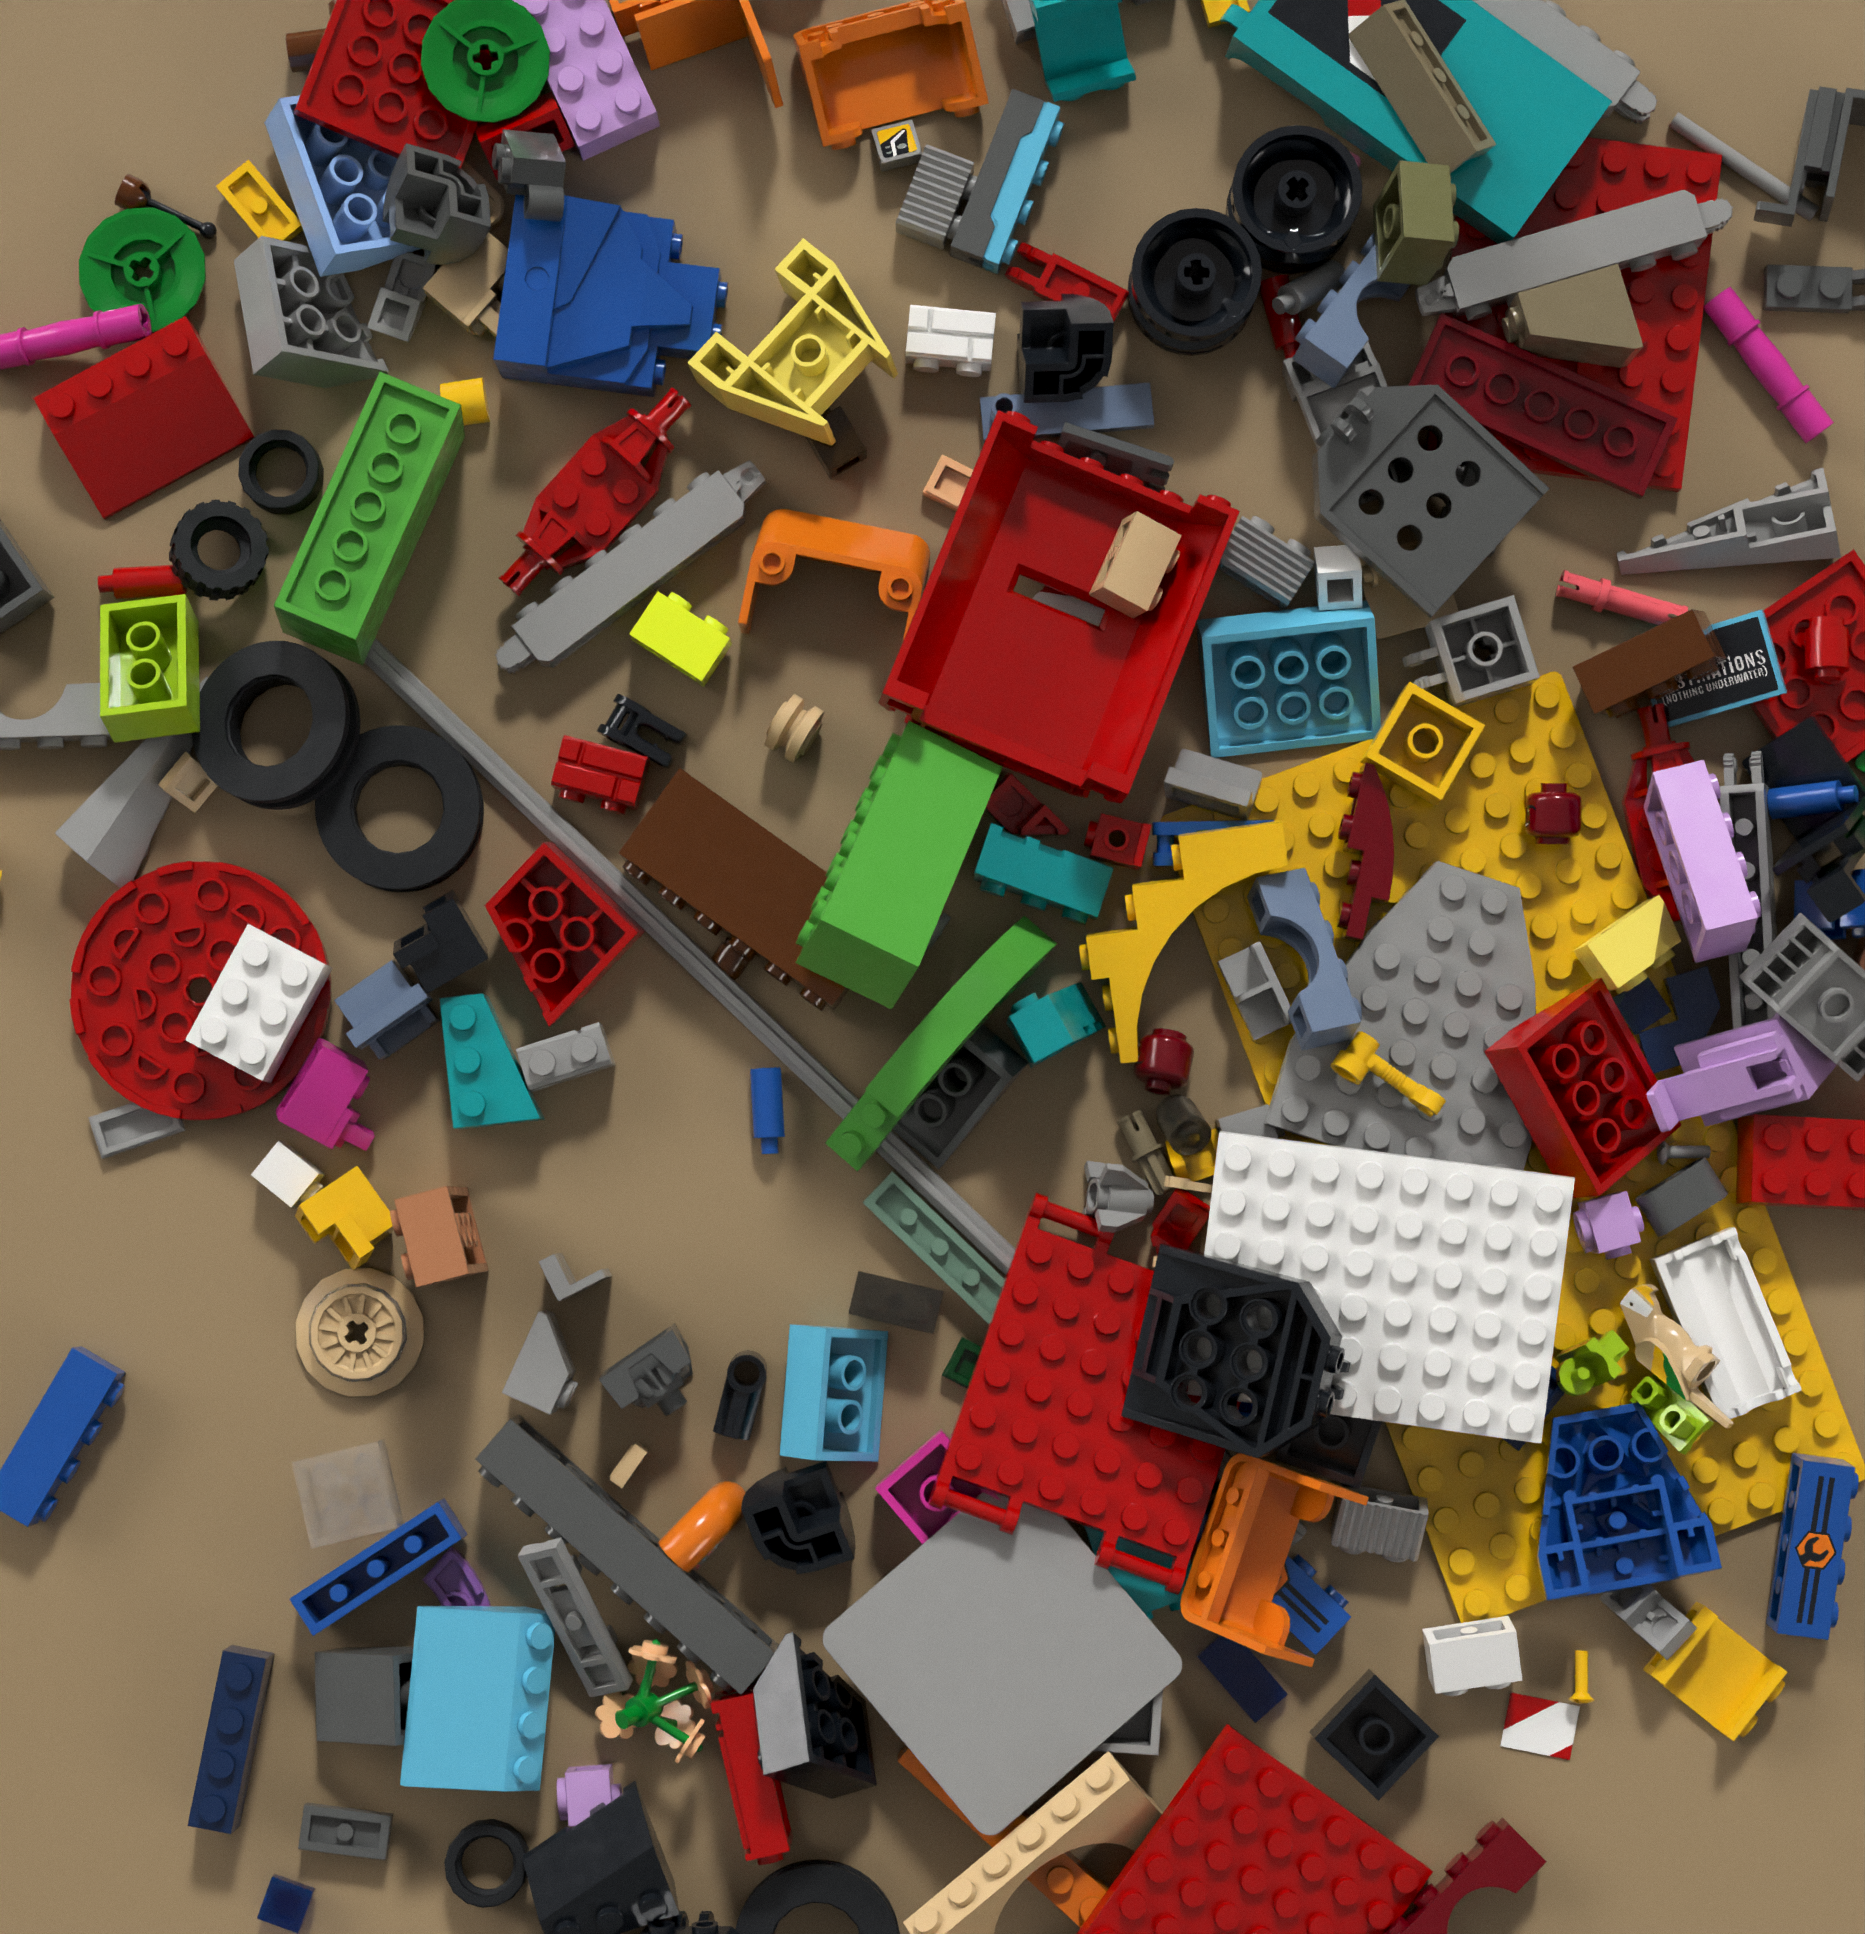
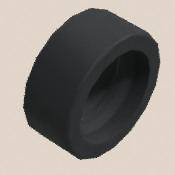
M273 429L257 435L245 446L239 459L238 476L243 490L259 508L272 514L290 515L304 510L317 498L323 486L324 468L319 454L303 436L290 430ZM275 448H289L296 451L303 458L306 466V478L302 487L294 494L286 497H274L266 493L259 486L256 478V469L261 457Z
M496 1819L478 1820L463 1828L449 1845L444 1861L446 1879L453 1893L465 1903L481 1908L499 1906L512 1899L525 1883L527 1874L523 1863V1855L529 1852V1847L522 1834L509 1823ZM492 1837L499 1839L508 1846L513 1855L514 1866L511 1876L504 1884L497 1888L483 1889L476 1887L467 1880L463 1872L462 1858L464 1851L470 1843L479 1838Z

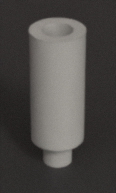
M1329 260L1283 285L1278 290V297L1272 300L1274 311L1278 314L1287 312L1288 314L1295 315L1323 300L1331 289L1335 292L1339 291L1344 286L1338 282L1345 271L1344 268L1337 261Z

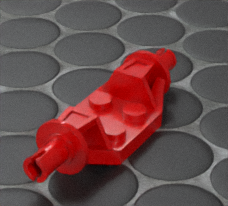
M671 387L668 390L669 392L648 415L640 414L635 409L630 408L626 413L628 416L594 433L535 498L523 532L519 531L515 535L524 545L522 548L525 551L499 577L517 596L522 594V591L543 568L546 570L550 568L560 576L564 569L586 562L601 550L607 551L659 492L668 453L675 449L667 438L666 432L692 406L683 395L681 397L678 395L679 392ZM656 443L657 447L644 468L641 462L653 444ZM571 539L576 542L574 546L555 559L551 557Z
M1664 703L1655 704L1654 707L1650 705L1637 709L1646 747H1643L1642 751L1630 755L1633 765L1623 796L1622 807L1637 873L1644 891L1650 898L1660 895L1673 923L1681 922V925H1683L1643 808L1648 792L1647 760L1651 759L1652 773L1695 762L1688 751L1691 749L1689 742L1676 743V740L1671 741L1664 711L1665 706Z

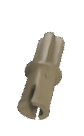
M1138 1110L1130 1116L1137 1131L1128 1115L1118 1120L1117 1124L1121 1127L1133 1151L1132 1161L1138 1162L1153 1194L1161 1196L1174 1189L1164 1186L1165 1175L1173 1176L1161 1152V1149L1164 1147L1163 1144H1157L1143 1116V1111Z

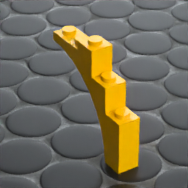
M1282 820L1179 834V844L1171 845L1174 871L1183 870L1184 877L1133 884V894L1125 895L1128 921L1136 920L1137 927L1087 933V944L1079 945L1082 971L1090 970L1092 980L1109 978L1110 985H1102L1105 1011H1114L1116 1025L1114 1028H1108L1111 1054L1119 1053L1121 1064L1138 1062V1018L1142 994L1156 958L1175 929L1196 907L1221 889L1253 874L1289 866Z

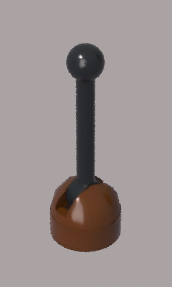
M131 174L125 176L117 191L115 205L123 209L153 207L177 216L184 224L199 230L201 236L206 239L213 238L217 233L216 226L212 222L202 223L151 199V191L148 185Z

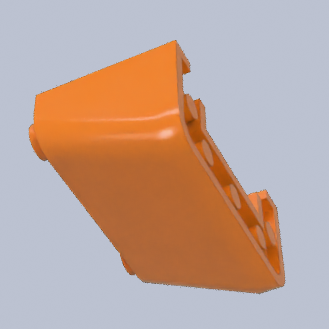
M913 0L803 29L793 35L823 147L831 145L832 150L848 148L856 144L855 138L863 133V129L944 108L947 112H954L955 117H966L980 111L979 106L989 104L967 5L964 0Z

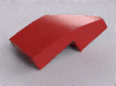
M1009 772L994 787L985 808L1010 834L1066 835L1070 831L1045 804H1042Z
M1175 1188L1152 1223L1153 1231L1150 1237L1153 1247L1155 1246L1157 1255L1160 1244L1188 1250L1208 1220L1210 1206L1188 1191Z

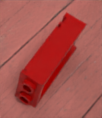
M754 1683L750 1684L742 1695L735 1689L730 1693L726 1691L716 1692L710 1705L712 1714L719 1713L720 1715L715 1726L717 1731L722 1730L718 1739L744 1850L746 1849L745 1859L746 1861L757 1859L758 1865H766L784 1859L783 1853L790 1851L793 1834L781 1781L764 1776L758 1761L760 1743L753 1688L756 1685Z

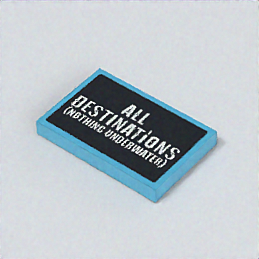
M1761 609L1711 625L1727 659L1717 663L1719 671L1698 681H1695V679L1689 681L1687 677L1677 682L1680 688L1678 691L1658 700L1655 698L1651 699L1653 707L1655 704L1664 703L1668 728L1787 693L1764 610Z

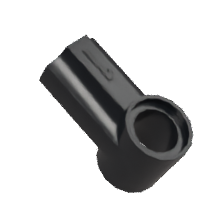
M745 1350L737 1353L732 1358L727 1369V1376L713 1432L734 1439L750 1440L764 1381L767 1376L765 1359L759 1353ZM751 1361L756 1364L760 1374L754 1382L744 1383L737 1378L735 1367L740 1362Z

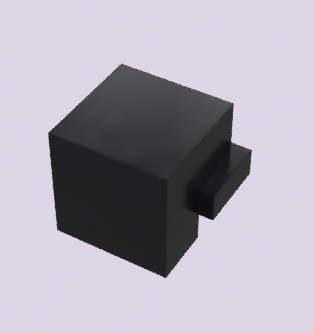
M453 890L423 906L425 914L422 916L426 924L394 941L393 955L401 969L411 965L427 993L488 959L486 945Z

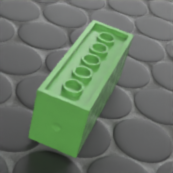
M381 371L379 372L275 601L274 609L283 633L363 666L465 438L461 404Z
M908 721L900 736L892 733L882 756H879L872 769L868 787H865L854 811H856V814L840 841L842 845L825 875L827 879L824 886H821L810 910H812L809 920H806L796 940L795 944L802 946L796 964L892 1009L921 963L1000 775L1002 766L911 721Z

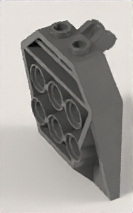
M1439 385L1376 387L1368 396L1360 391L1344 408L1349 417L1346 420L1337 417L1314 441L1320 447L1312 456L1314 518L1431 618L1550 488ZM1420 430H1429L1435 434L1437 438L1435 450L1427 451L1421 448L1417 440ZM1390 462H1401L1406 466L1408 470L1406 482L1397 483L1390 478L1388 474ZM1459 465H1467L1472 468L1476 477L1473 486H1463L1458 482L1456 469ZM1369 493L1377 498L1379 502L1377 514L1367 515L1362 512L1358 503L1361 494ZM1429 497H1438L1443 500L1446 505L1444 518H1434L1428 513L1426 504ZM1400 529H1410L1417 537V546L1414 550L1409 551L1400 547L1397 541V533Z

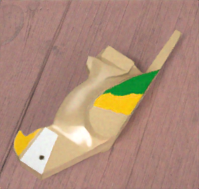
M1642 1284L1632 1288L1620 1302V1306L1634 1339L1636 1360L1686 1401L1690 1400L1726 1429L1730 1428L1734 1423L1698 1388L1721 1361L1712 1354L1713 1348L1708 1345L1696 1346L1683 1327L1662 1314L1659 1302L1654 1294L1658 1291L1657 1287L1652 1284Z

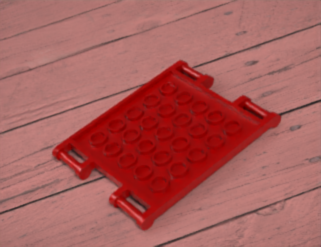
M1036 1192L1029 1207L928 1505L938 1509H942L943 1506L996 1524L999 1526V1531L1012 1535L1019 1519L1022 1504L1024 1503L1104 1532L1094 1565L1104 1569H1108L1109 1566L1162 1584L1165 1586V1591L1178 1595L1185 1580L1186 1569L1226 1448L1121 1416L1154 1271L1107 1254L1115 1233L1098 1231L1095 1218L1048 1201L1047 1196ZM1043 1217L1097 1237L1094 1247L1090 1248L1038 1229L1041 1218ZM1188 1394L1191 1401L1198 1403L1202 1397ZM1237 1401V1408H1238V1410H1239L1240 1403H1241L1240 1401ZM952 1478L1009 1498L1005 1509L949 1489ZM1118 1538L1173 1557L1171 1568L1169 1569L1115 1549Z

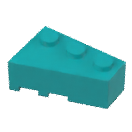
M481 993L440 998L453 1128L460 1130L545 1120L532 1091H529L523 1071L489 996Z

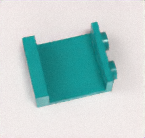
M1029 0L1045 84L1054 102L1059 100L1074 101L1086 93L1101 89L1115 90L1121 88L1127 82L1136 80L1135 71L1127 57L1118 3L1122 2V0Z

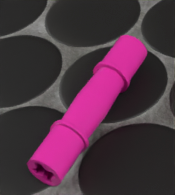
M1731 286L1704 306L1705 312L1727 339L1728 346L1734 345L1756 379L1779 404L1776 409L1784 414L1805 444L1834 423L1810 392L1809 385L1803 386L1781 352L1758 327L1761 322L1753 317Z
M136 304L104 312L101 310L95 311L93 316L59 321L31 330L21 327L17 331L0 334V370L21 365L32 366L36 360L67 356L100 346L105 350L110 349L113 345L141 340L152 333L149 314L143 304Z

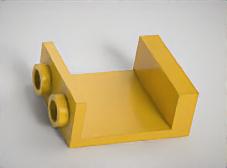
M1695 1602L1685 1615L1697 1627L1694 1633L1668 1660L1656 1652L1643 1671L1724 1736L1735 1741L1738 1735L1741 1737L1746 1736L1755 1726L1758 1720V1716L1755 1714L1765 1701L1768 1703L1772 1702L1781 1693L1785 1686V1682L1782 1679L1788 1672L1769 1660L1719 1620L1718 1616L1705 1605Z

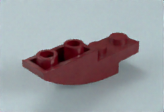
M1364 763L1359 773L1352 772L1347 791V797L1354 798L1351 814H1343L1338 832V839L1345 840L1343 851L1357 854L1359 859L1358 861L1351 859L1346 885L1353 887L1349 903H1341L1337 927L1343 928L1341 939L1357 943L1363 940L1371 902L1387 903L1390 898L1393 880L1394 841L1390 810L1383 784L1374 764Z

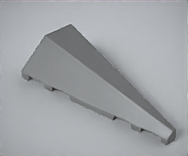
M206 677L199 684V691H201L202 687L204 686L206 680L209 677ZM192 733L145 739L55 832L79 856L119 888L131 880L134 881L143 858H146L153 835L172 799V796L166 793L158 784L185 751L190 754L193 747Z

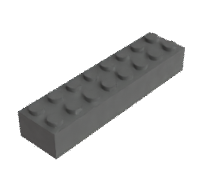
M517 1415L511 1418L475 1458L482 1465L478 1472L488 1482L497 1488L504 1484L515 1494L511 1501L529 1517L533 1514L539 1515L548 1523L544 1530L551 1538H562L565 1545L569 1542L581 1553L577 1559L586 1569L596 1576L602 1571L614 1582L610 1588L621 1600L628 1605L636 1601L647 1611L644 1619L659 1633L664 1634L668 1630L680 1640L677 1648L693 1663L697 1664L701 1659L712 1669L711 1679L724 1691L730 1693L735 1689L742 1695L767 1666L779 1644L697 1571L693 1569L690 1573H687L678 1567L658 1544L660 1539L522 1416Z

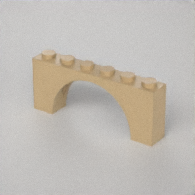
M1108 1751L903 1923L910 1934H994L999 1915L1010 1896L1039 1867L1067 1851L1091 1844L1112 1843L1136 1851L1163 1812Z

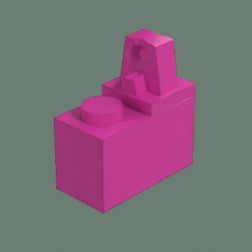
M319 1037L275 1111L278 1121L330 1149H333L334 1145L341 1148L344 1142L347 1141L367 1151L375 1137L374 1132L357 1122L361 1114L354 1110L350 1103L352 1098L358 1100L368 1086L370 1077L366 1076L369 1070L365 1061Z

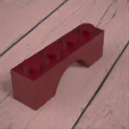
M1503 1817L1497 1823L1490 1821L1476 1835L1475 1840L1478 1843L1466 1855L1463 1852L1457 1854L1444 1869L1447 1875L1436 1886L1432 1883L1427 1885L1414 1899L1416 1907L1405 1918L1400 1915L1383 1934H1447L1451 1912L1465 1895L1484 1887H1498L1517 1893L1547 1861Z

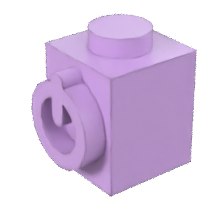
M1619 1191L1578 1203L1580 1211L1573 1213V1220L1578 1239L1585 1253L1600 1254L1604 1252L1607 1260L1632 1253L1630 1245L1641 1242L1639 1232L1644 1231L1643 1219L1637 1206L1631 1207L1627 1191Z
M612 1764L568 1767L565 1777L557 1778V1805L560 1821L568 1820L569 1826H576L590 1816L591 1809L602 1802L607 1805L622 1795L621 1783L614 1784Z

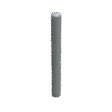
M1678 112L1668 127L1705 152L1721 154L1723 164L1784 205H1787L1790 192L1788 185ZM1802 195L1801 202L1797 201L1795 212L1810 221L1819 209V206Z

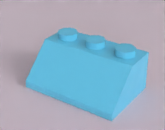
M790 1324L780 1456L814 1461L878 1462L888 1331Z

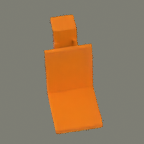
M608 0L621 36L625 37L639 32L651 71L747 37L774 107L783 106L772 58L749 0H627L619 3L618 0Z

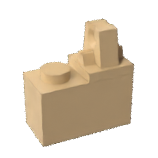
M488 232L483 243L473 255L460 262L445 264L440 267L423 287L427 298L472 336L476 334L481 337L487 330L496 338L501 305L497 295L503 291L508 248Z

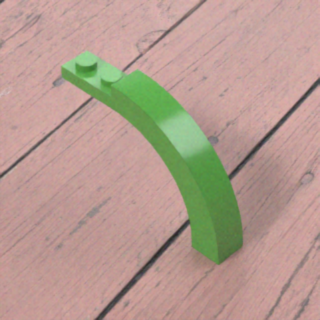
M1023 916L973 964L908 1036L866 1087V1092L825 1144L858 1172L945 1065L989 1016L1037 970L1057 943L1026 916Z

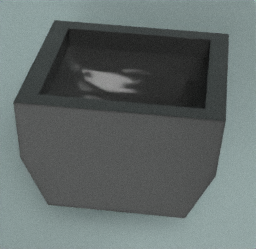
M674 1323L605 1370L600 1376L599 1381L621 1409L629 1404L641 1408L645 1406L649 1408L657 1403L664 1415L668 1416L687 1402L679 1387L684 1384L686 1378L693 1374L689 1346Z

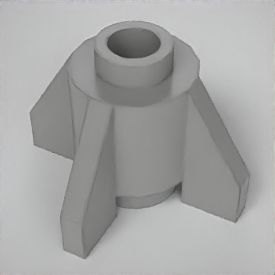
M1086 1161L1084 1170L1089 1185L1086 1194L1087 1207H1084L1082 1214L1096 1219L1098 1231L1118 1232L1133 1224L1141 1223L1145 1216L1151 1213L1154 1205V1194L1149 1189L1146 1180L1141 1179L1123 1165Z

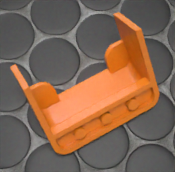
M777 509L766 516L750 561L738 619L741 633L750 634L760 584L777 586L786 582L793 573L796 557L881 574L878 591L883 604L891 610L908 613L904 633L905 638L924 592L930 564V549L921 537L789 509Z
M1242 1453L1234 1455L1225 1466L1181 1596L1180 1608L1183 1617L1195 1625L1264 1655L1312 1667L1315 1659L1285 1646L1290 1630V1617L1284 1607L1272 1602L1300 1519L1312 1523L1321 1521L1329 1513L1335 1496L1365 1506L1369 1497L1262 1458H1255Z

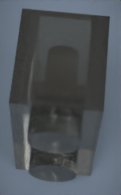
M859 1270L848 1314L934 1334L944 1291Z

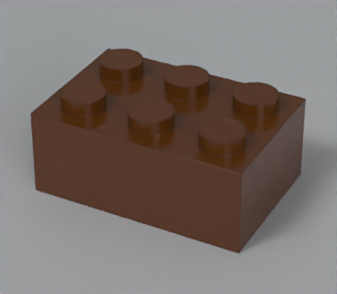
M1691 609L1573 666V669L1594 714L1608 715L1609 718L1616 717L1618 719L1639 709L1638 701L1647 696L1649 700L1653 698L1658 700L1678 691L1680 688L1677 682L1687 677L1689 681L1693 679L1698 681L1719 671L1717 663L1727 658L1706 613Z

